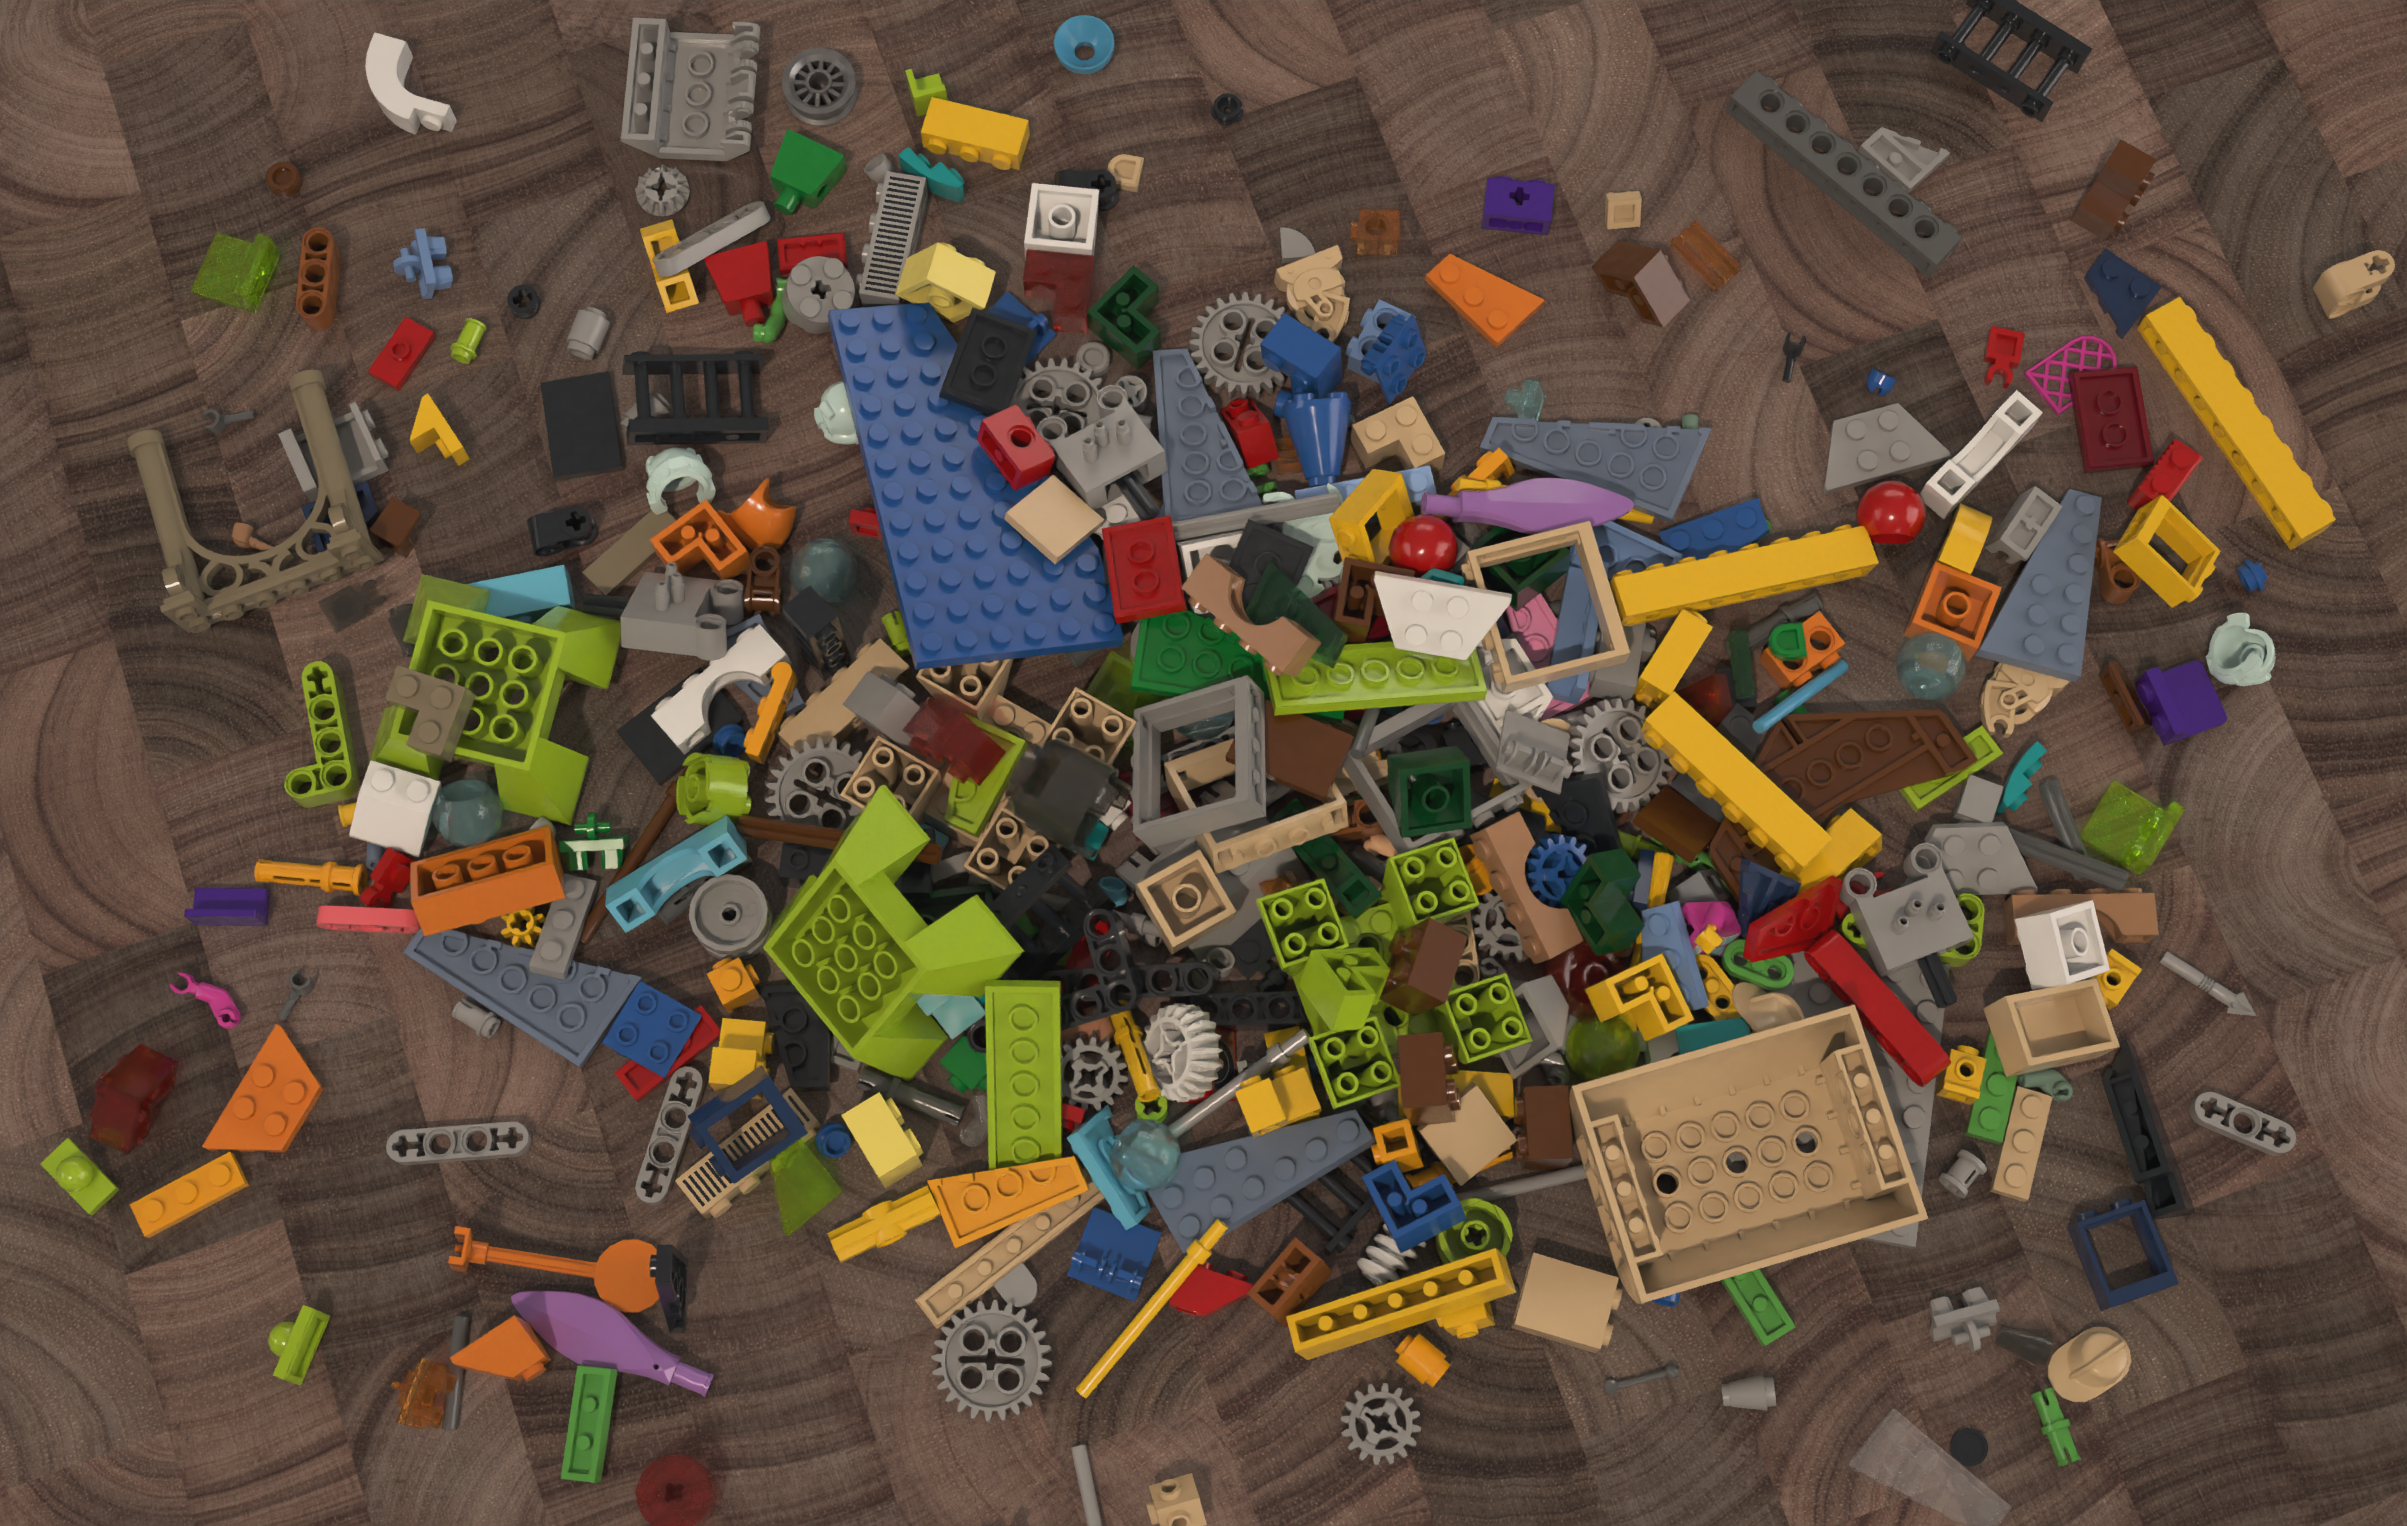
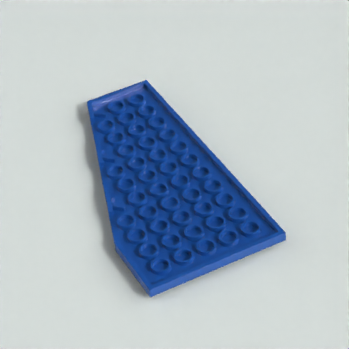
M929 302L829 310L828 323L915 670L1121 647L1124 637L1120 624H1117L1115 620L1110 588L1105 586L1104 567L1099 549L1090 536L1057 564H1054L1004 520L1007 511L1049 477L1047 476L1014 491L976 440L982 420L990 415L939 397L958 344Z

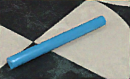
M1840 659L1754 721L1752 726L1755 732L1762 734L1847 672L1849 669L1847 662Z

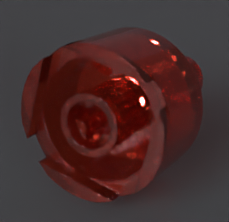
M1584 942L1547 961L1543 977L1553 976L1569 1005L1568 1014L1577 1019L1597 1015L1585 989L1626 970L1623 962L1619 963L1613 954L1616 952L1596 956L1588 942Z
M671 1454L658 1458L644 1470L636 1486L635 1494L642 1516L652 1526H703L714 1513L717 1500V1484L711 1471L701 1462L685 1455ZM674 1486L678 1488L684 1487L681 1492L684 1499L681 1502L676 1500L670 1501V1498L673 1496L671 1490Z

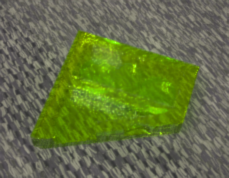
M801 1139L768 1160L775 1184V1198L779 1205L782 1220L780 1222L781 1229L788 1237L843 1192Z

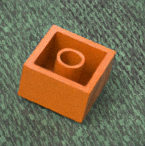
M1935 562L1925 578L1903 636L1969 662L1979 649L2002 587Z

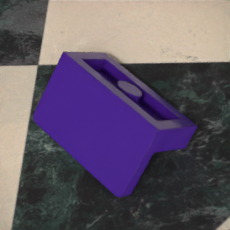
M195 888L193 909H185L184 917L195 926H267L270 891L266 888Z

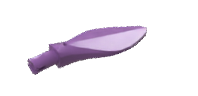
M1533 478L1492 490L1460 491L1457 496L1425 492L1421 499V514L1453 517L1454 523L1476 522L1491 524L1534 535L1590 521L1592 528L1628 514L1633 508L1634 503L1625 496L1576 480Z
M525 1290L516 1292L511 1296L514 1307L529 1325L550 1346L577 1364L588 1367L615 1369L617 1372L641 1375L660 1381L668 1386L672 1382L702 1394L701 1396H706L714 1374L680 1362V1356L667 1351L641 1332L624 1314L608 1303L587 1295L568 1291Z

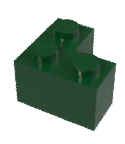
M1133 265L1087 311L1088 328L1137 370L1153 356V351H1157L1161 347V331L1145 318L1159 303V286Z
M1623 848L1590 854L1560 900L1564 908H1568L1576 926L1596 956L1630 949L1645 927L1626 899L1641 877V874Z

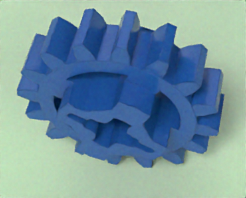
M1552 834L1551 838H1539L1540 846H1533L1530 850L1532 857L1526 859L1525 865L1528 866V871H1525V878H1528L1527 884L1530 891L1533 892V895L1541 903L1552 908L1565 909L1560 900L1589 855L1583 854L1587 846L1583 843H1576V837Z

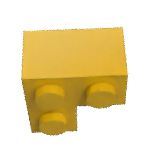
M1662 953L1585 989L1600 1022L1630 1010L1645 1042L1694 1020Z
M722 1018L719 1047H713L708 1081L717 1095L761 1065L770 1076V1068H766L767 1054H773L775 1034L770 1032L766 1022ZM760 1092L758 1095H756V1096L753 1097L752 1099H760V1100H761V1098H762V1092Z
M1295 1065L1285 1067L1275 1072L1276 1079L1271 1081L1270 1078L1262 1080L1260 1075L1239 1083L1241 1089L1235 1091L1253 1139L1321 1111L1320 1104L1304 1067L1298 1070Z

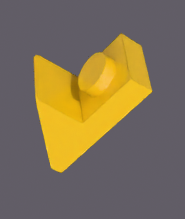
M429 394L424 395L421 399L410 436V443L416 453H420L436 443L445 459L452 456L458 466L470 460L464 447Z

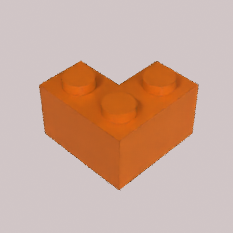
M706 499L650 539L656 555L666 566L669 562L676 563L677 571L681 575L702 560L708 563L720 580L733 579L749 566L748 551Z

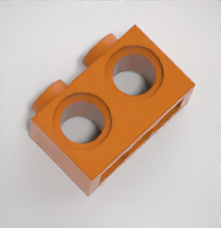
M1820 611L1802 623L1807 657L1802 660H1794L1798 665V669L1791 670L1785 667L1783 661L1775 658L1770 653L1768 647L1764 649L1759 658V661L1783 691L1793 686L1797 690L1814 678L1812 673L1822 666L1826 670L1841 659L1839 653L1846 643ZM1817 639L1822 641L1826 649L1816 650L1812 647L1810 640Z

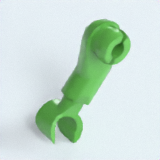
M776 278L777 285L774 288L776 299L772 303L770 317L766 325L754 324L753 341L770 344L783 329L786 315L782 308L781 295L787 279Z

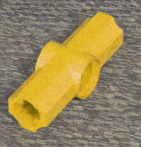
M927 1185L896 1201L888 1200L879 1203L863 1212L862 1217L846 1223L827 1234L839 1261L842 1263L874 1247L881 1248L900 1240L907 1235V1231L936 1219L941 1213Z

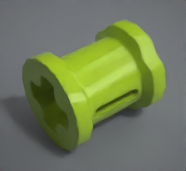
M1160 1093L1157 1099L1144 1103L1140 1102L1137 1097L1135 1110L1138 1120L1143 1125L1152 1127L1161 1125L1166 1120L1168 1106L1165 1095L1161 1096ZM1154 1101L1158 1102V1110L1160 1112L1152 1111L1150 1115H1146L1144 1103L1151 1105Z

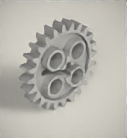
M1247 292L1243 293L1242 300L1237 301L1234 294L1231 293L1229 303L1227 304L1220 298H1217L1216 310L1207 305L1205 307L1207 318L1198 315L1197 325L1199 327H1192L1191 337L1194 339L1190 340L1189 350L1195 351L1191 353V358L1194 363H1199L1196 366L1199 374L1206 373L1204 384L1209 385L1215 381V393L1218 394L1225 387L1228 389V398L1230 399L1235 391H1240L1242 399H1246L1247 393L1250 391L1253 392L1256 399H1259L1260 389L1262 388L1269 394H1272L1273 382L1282 387L1284 385L1283 375H1288L1281 370L1275 372L1265 365L1260 346L1264 339L1260 338L1257 334L1263 331L1270 332L1285 313V308L1281 307L1274 311V300L1270 299L1264 305L1261 303V294H1257L1254 301H1249ZM1254 320L1255 323L1250 333V344L1246 346L1241 370L1235 372L1234 369L1239 360V350L1244 343L1248 322ZM1237 323L1241 328L1233 331L1227 329L1225 325ZM1219 353H1227L1232 358L1227 361H1221L1215 356ZM1258 361L1263 363L1264 367L1254 370L1248 364Z
M1049 358L1048 367L1043 368L1039 361H1036V371L1034 372L1024 367V379L1020 378L1009 407L1017 404L1024 415H1028L1033 422L1042 421L1047 417H1059L1066 422L1067 427L1075 426L1080 430L1100 420L1097 394L1102 387V379L1100 377L1091 381V368L1081 373L1080 362L1075 363L1072 368H1068L1066 358H1063L1060 366H1055L1053 359ZM1040 390H1046L1051 393L1046 398H1038L1034 395ZM1072 395H1081L1085 398L1079 403H1073L1068 400ZM1055 409H1060L1059 415H1053ZM1084 414L1087 415V417H1085V418H1082V417H1081V415H1084Z
M1616 698L1610 701L1603 700L1597 702V706L1586 707V714L1575 717L1579 725L1569 727L1568 729L1575 736L1574 739L1569 740L1568 747L1572 748V753L1567 754L1566 758L1573 762L1572 773H1576V776L1602 772L1612 811L1615 809L1616 814L1627 812L1628 809L1630 812L1640 810V806H1646L1651 801V798L1660 792L1657 786L1668 783L1666 778L1662 776V773L1672 771V768L1664 763V759L1670 757L1661 749L1656 750L1652 748L1643 737L1644 733L1641 731L1645 719L1649 716H1644L1646 706L1641 705L1634 708L1633 700L1622 702L1621 698ZM1620 726L1625 730V738L1620 733ZM1595 743L1598 745L1599 748V756H1597L1594 751ZM1638 756L1642 760V768L1638 765ZM1612 773L1615 775L1617 780L1616 787L1613 785L1611 780Z
M816 736L815 745L810 747L805 739H802V750L799 752L790 745L788 747L791 754L789 759L781 755L777 757L783 765L781 769L774 767L769 769L776 777V780L765 781L766 787L772 789L773 793L765 795L764 800L775 805L767 810V814L769 816L779 815L776 820L846 830L862 809L851 804L849 809H845L823 797L818 802L817 796L812 791L794 785V780L799 779L820 791H823L825 786H827L826 790L832 797L848 802L840 797L841 793L838 792L837 786L843 778L852 777L860 764L858 761L862 756V752L857 749L849 754L850 744L847 741L840 748H837V741L834 737H831L827 746H825L820 736ZM813 762L821 763L823 765L821 776L816 779L807 778L805 774L807 766ZM797 794L807 796L808 801L804 809L799 811L790 809L789 803L793 796ZM830 809L839 811V819L835 824L831 826L822 824L821 819L824 812Z
M993 1300L990 1310H986L982 1301H978V1312L972 1313L967 1306H964V1319L961 1320L957 1316L952 1315L951 1319L955 1327L953 1329L941 1327L942 1332L947 1338L946 1341L935 1340L934 1344L942 1349V1354L933 1355L931 1359L934 1362L941 1363L942 1367L932 1371V1374L935 1377H944L945 1380L937 1386V1389L939 1391L950 1389L951 1392L945 1401L950 1404L958 1399L960 1401L957 1407L958 1413L961 1414L970 1407L972 1420H975L981 1411L984 1412L986 1422L990 1423L993 1413L998 1412L1001 1420L1004 1422L1007 1417L1006 1410L1011 1409L1014 1414L1020 1416L1019 1404L1023 1402L1028 1407H1033L1032 1401L1029 1398L1031 1393L1039 1396L1043 1395L1037 1383L1038 1381L1049 1382L1050 1380L1041 1371L1042 1368L1052 1366V1361L1042 1358V1355L1051 1351V1347L1039 1344L1047 1335L1045 1331L1033 1332L1038 1324L1036 1318L1027 1323L1024 1322L1027 1313L1024 1308L1014 1315L1012 1314L1013 1304L1011 1302L1002 1311L999 1310L997 1300ZM972 1332H979L985 1338L984 1345L978 1351H970L965 1348V1339ZM1008 1334H1017L1022 1339L1021 1347L1013 1353L1005 1352L1001 1346L1003 1338ZM990 1352H995L998 1359H1024L1025 1364L1023 1366H1014L998 1363L995 1364L994 1370L990 1371L985 1363H960L959 1358L961 1356L987 1359L990 1356ZM971 1369L982 1373V1382L974 1389L966 1388L962 1383L963 1375ZM1006 1371H1013L1019 1375V1384L1013 1390H1004L999 1385L1000 1377Z

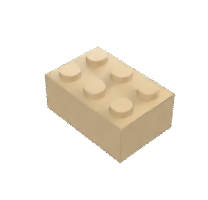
M2097 978L2005 996L1983 1008L2006 1077L2097 1059L2120 1047Z

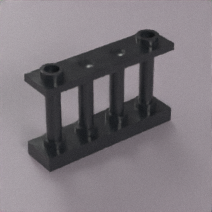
M1968 0L1966 5L1972 8L1970 13L1952 37L1941 31L1931 52L1941 62L1954 66L2020 108L2026 116L2043 122L2054 103L2046 97L2067 69L2078 74L2090 55L2092 48L2016 0ZM1982 17H1987L2000 25V27L1978 55L1964 46L1963 43ZM2014 34L2027 42L2028 45L2009 71L2005 72L1991 63V60L2008 37ZM2038 52H2043L2054 59L2056 63L2037 89L2034 90L2021 82L2019 78Z
M742 350L734 354L650 355V353L645 351H637L630 355H624L622 375H635L637 417L628 420L626 431L627 445L765 443L769 431L768 417H758V415H755L752 374H760L763 354H754L751 351ZM684 374H704L707 416L704 418H690L686 415ZM718 374H738L741 416L738 418H724L720 413ZM648 375H669L672 416L669 419H655V417L651 416Z
M1053 843L988 906L990 911L1024 950L999 980H1040L1045 973L1085 936L1083 921L1088 912L1101 908L1113 909L1116 906L1108 894L1093 879L1084 887L1067 873L1073 865ZM1054 883H1057L1073 897L1058 913L1040 898ZM1029 908L1047 923L1032 938L1015 924ZM1101 914L1100 916H1098V918H1097L1096 921H1095V925H1096L1105 915Z
M1371 1097L1342 1106L1336 1113L1356 1110L1365 1126L1372 1133H1374L1373 1128L1385 1125L1370 1111L1372 1107L1368 1103ZM1423 1139L1418 1142L1422 1162L1427 1157L1423 1153L1427 1145ZM1363 1152L1350 1159L1365 1175L1379 1168ZM1331 1172L1317 1180L1355 1213L1341 1230L1298 1191L1281 1201L1285 1205L1289 1203L1330 1240L1324 1248V1253L1328 1257L1335 1250L1341 1254L1355 1238L1350 1234L1351 1231L1375 1206L1371 1196L1364 1203Z

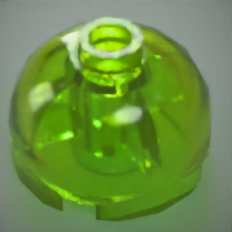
M1596 1013L1587 1014L1576 1020L1568 1031L1565 1041V1058L1574 1073L1586 1082L1633 1069L1639 1056V1043L1635 1032L1632 1031L1630 1025L1618 1016L1600 1022Z

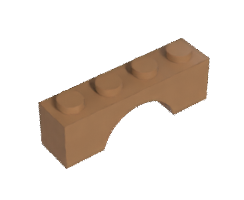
M1206 553L1181 587L1191 596L1188 602L1203 613L1207 610L1216 617L1213 623L1226 633L1230 634L1232 631L1241 638L1238 642L1239 645L1253 655H1256L1257 652L1267 659L1264 665L1274 674L1281 677L1285 673L1297 677L1322 643L1296 621L1283 616L1266 625H1255L1248 618L1243 607L1242 592L1245 579L1221 559Z
M1520 812L1507 816L1470 835L1473 841L1474 852L1483 861L1490 875V884L1499 893L1506 907V916L1510 923L1516 927L1522 939V948L1534 964L1549 960L1584 941L1568 908L1557 909L1541 903L1528 887L1525 878V862L1535 842Z
M2103 888L2089 889L2085 891V894H2071L2070 889H2056L2046 895H2036L2035 890L2029 889L2015 891L2014 895H2011L2003 903L2007 945H2021L2017 936L2015 919L2090 900L2094 902L2098 923L2106 930L2113 943H2149L2159 935L2155 893H2143L2141 888H2126L2120 890V893L2108 894L2107 890Z

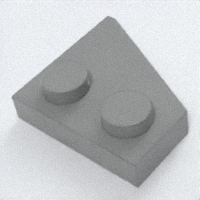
M1883 127L1861 144L1857 151L1865 159L1874 161L1879 166L1880 171L1891 180L1900 182L1908 194L1945 162L1950 152L1943 148L1935 152L1921 147L1920 140L1902 137L1897 132Z

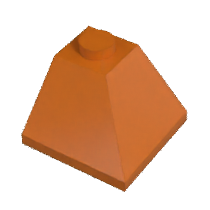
M515 1315L450 1357L454 1365L470 1372L521 1381L525 1378L527 1382L541 1375L546 1370L544 1365L551 1361V1358L529 1323Z

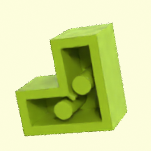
M1374 947L1311 950L1298 986L1331 1031L1362 1030L1372 1005L1378 1004L1390 973V968Z

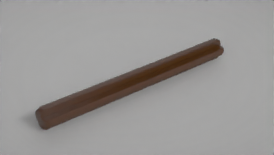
M747 815L739 816L736 826L737 832L742 836L829 849L836 847L845 831ZM928 842L913 861L939 864L942 847L937 843Z

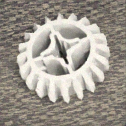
M1174 1003L1173 1005L1159 1008L1158 1013L1150 1018L1151 1025L1145 1026L1147 1036L1141 1040L1144 1044L1155 1080L1160 1088L1161 1096L1165 1095L1166 1099L1170 1101L1189 1102V1100L1204 1097L1206 1091L1212 1090V1081L1218 1079L1216 1068L1222 1066L1218 1060L1219 1053L1223 1051L1218 1048V1041L1221 1035L1214 1032L1216 1023L1209 1021L1210 1016L1208 1012H1203L1200 1007L1195 1005Z

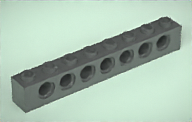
M1756 70L1731 95L1726 113L1926 277L1930 278L1955 252L1962 237L1951 224L1941 221L1932 213L1927 204L1914 199L1906 192L1900 182L1891 180L1880 171L1879 166L1874 161L1865 159L1854 149V146L1848 140L1838 137L1829 129L1824 120L1811 115L1804 109L1798 99L1789 97L1778 88L1777 83L1771 77L1764 76ZM1762 107H1770L1775 112H1767ZM1788 127H1794L1798 129L1800 133H1793L1788 129ZM1813 148H1820L1825 154H1819ZM1838 169H1846L1851 175H1845ZM1864 190H1872L1877 196L1868 195ZM1890 211H1898L1903 217H1896ZM1916 231L1925 233L1928 238L1919 237Z

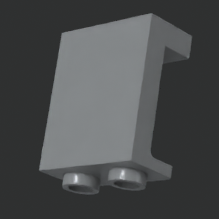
M356 401L349 404L352 412L334 419L354 486L389 471L384 459L390 457L382 439L375 440L371 430L377 427L369 410L362 411ZM290 428L278 435L303 492L310 502H313L317 499L319 486L317 472L305 433L296 436Z

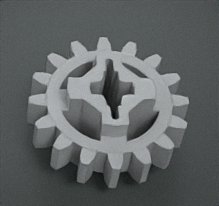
M1488 892L1483 896L1486 904L1480 903L1479 906L1474 908L1480 915L1471 916L1472 924L1478 926L1473 930L1474 938H1481L1477 948L1478 950L1485 949L1486 947L1489 948L1488 958H1494L1496 954L1501 955L1502 964L1507 963L1509 956H1513L1517 963H1521L1524 953L1521 943L1522 939L1516 927L1514 929L1511 927L1504 929L1502 927L1504 919L1510 922L1506 916V907L1499 893L1496 892V896L1493 897ZM1489 912L1494 924L1487 932L1486 916ZM1499 942L1512 943L1513 946H1504L1499 944Z
M1096 1032L1091 1033L1089 1040H1084L1081 1033H1077L1076 1043L1072 1044L1068 1039L1063 1041L1065 1051H1061L1062 1098L1065 1096L1069 1097L1068 1105L1074 1106L1078 1102L1081 1103L1082 1109L1087 1110L1088 1104H1093L1095 1109L1100 1111L1102 1101L1105 1100L1110 1105L1114 1104L1113 1092L1120 1095L1123 1094L1124 1086L1120 1082L1128 1081V1072L1122 1070L1127 1067L1125 1058H1118L1121 1054V1047L1119 1045L1109 1048L1110 1037L1106 1036L1099 1042L1096 1041ZM1085 1051H1093V1052H1097V1053H1088V1052H1085ZM1070 1061L1071 1067L1074 1070L1066 1078L1064 1069L1067 1062ZM1112 1066L1113 1076L1108 1084L1107 1078L1104 1076V1074L1107 1071H1109V1067ZM1086 1068L1090 1072L1095 1069V1075L1092 1076L1090 1073L1083 1075L1082 1070Z
M1383 1383L1380 1392H1376L1374 1386L1369 1384L1367 1386V1395L1364 1396L1358 1390L1354 1392L1356 1404L1351 1402L1345 1403L1344 1407L1351 1413L1350 1416L1340 1417V1422L1348 1425V1429L1341 1432V1437H1351L1352 1442L1347 1449L1349 1452L1356 1448L1361 1450L1359 1455L1360 1461H1363L1369 1455L1372 1456L1373 1466L1379 1464L1381 1457H1385L1388 1465H1392L1395 1453L1403 1459L1407 1456L1404 1449L1405 1445L1410 1447L1416 1446L1417 1442L1410 1436L1411 1433H1420L1421 1427L1414 1425L1412 1420L1420 1416V1412H1410L1408 1407L1414 1400L1408 1398L1402 1401L1400 1399L1401 1388H1398L1391 1394L1388 1393L1387 1383ZM1373 1400H1386L1383 1407L1371 1410L1363 1406ZM1397 1407L1403 1414L1405 1430L1397 1425L1394 1414ZM1383 1415L1387 1418L1386 1425L1390 1428V1431L1382 1430L1380 1434L1373 1431L1375 1424L1371 1422V1418L1378 1420ZM1356 1419L1364 1424L1367 1435L1364 1441L1357 1434ZM1387 1439L1398 1443L1389 1449H1375L1378 1442Z

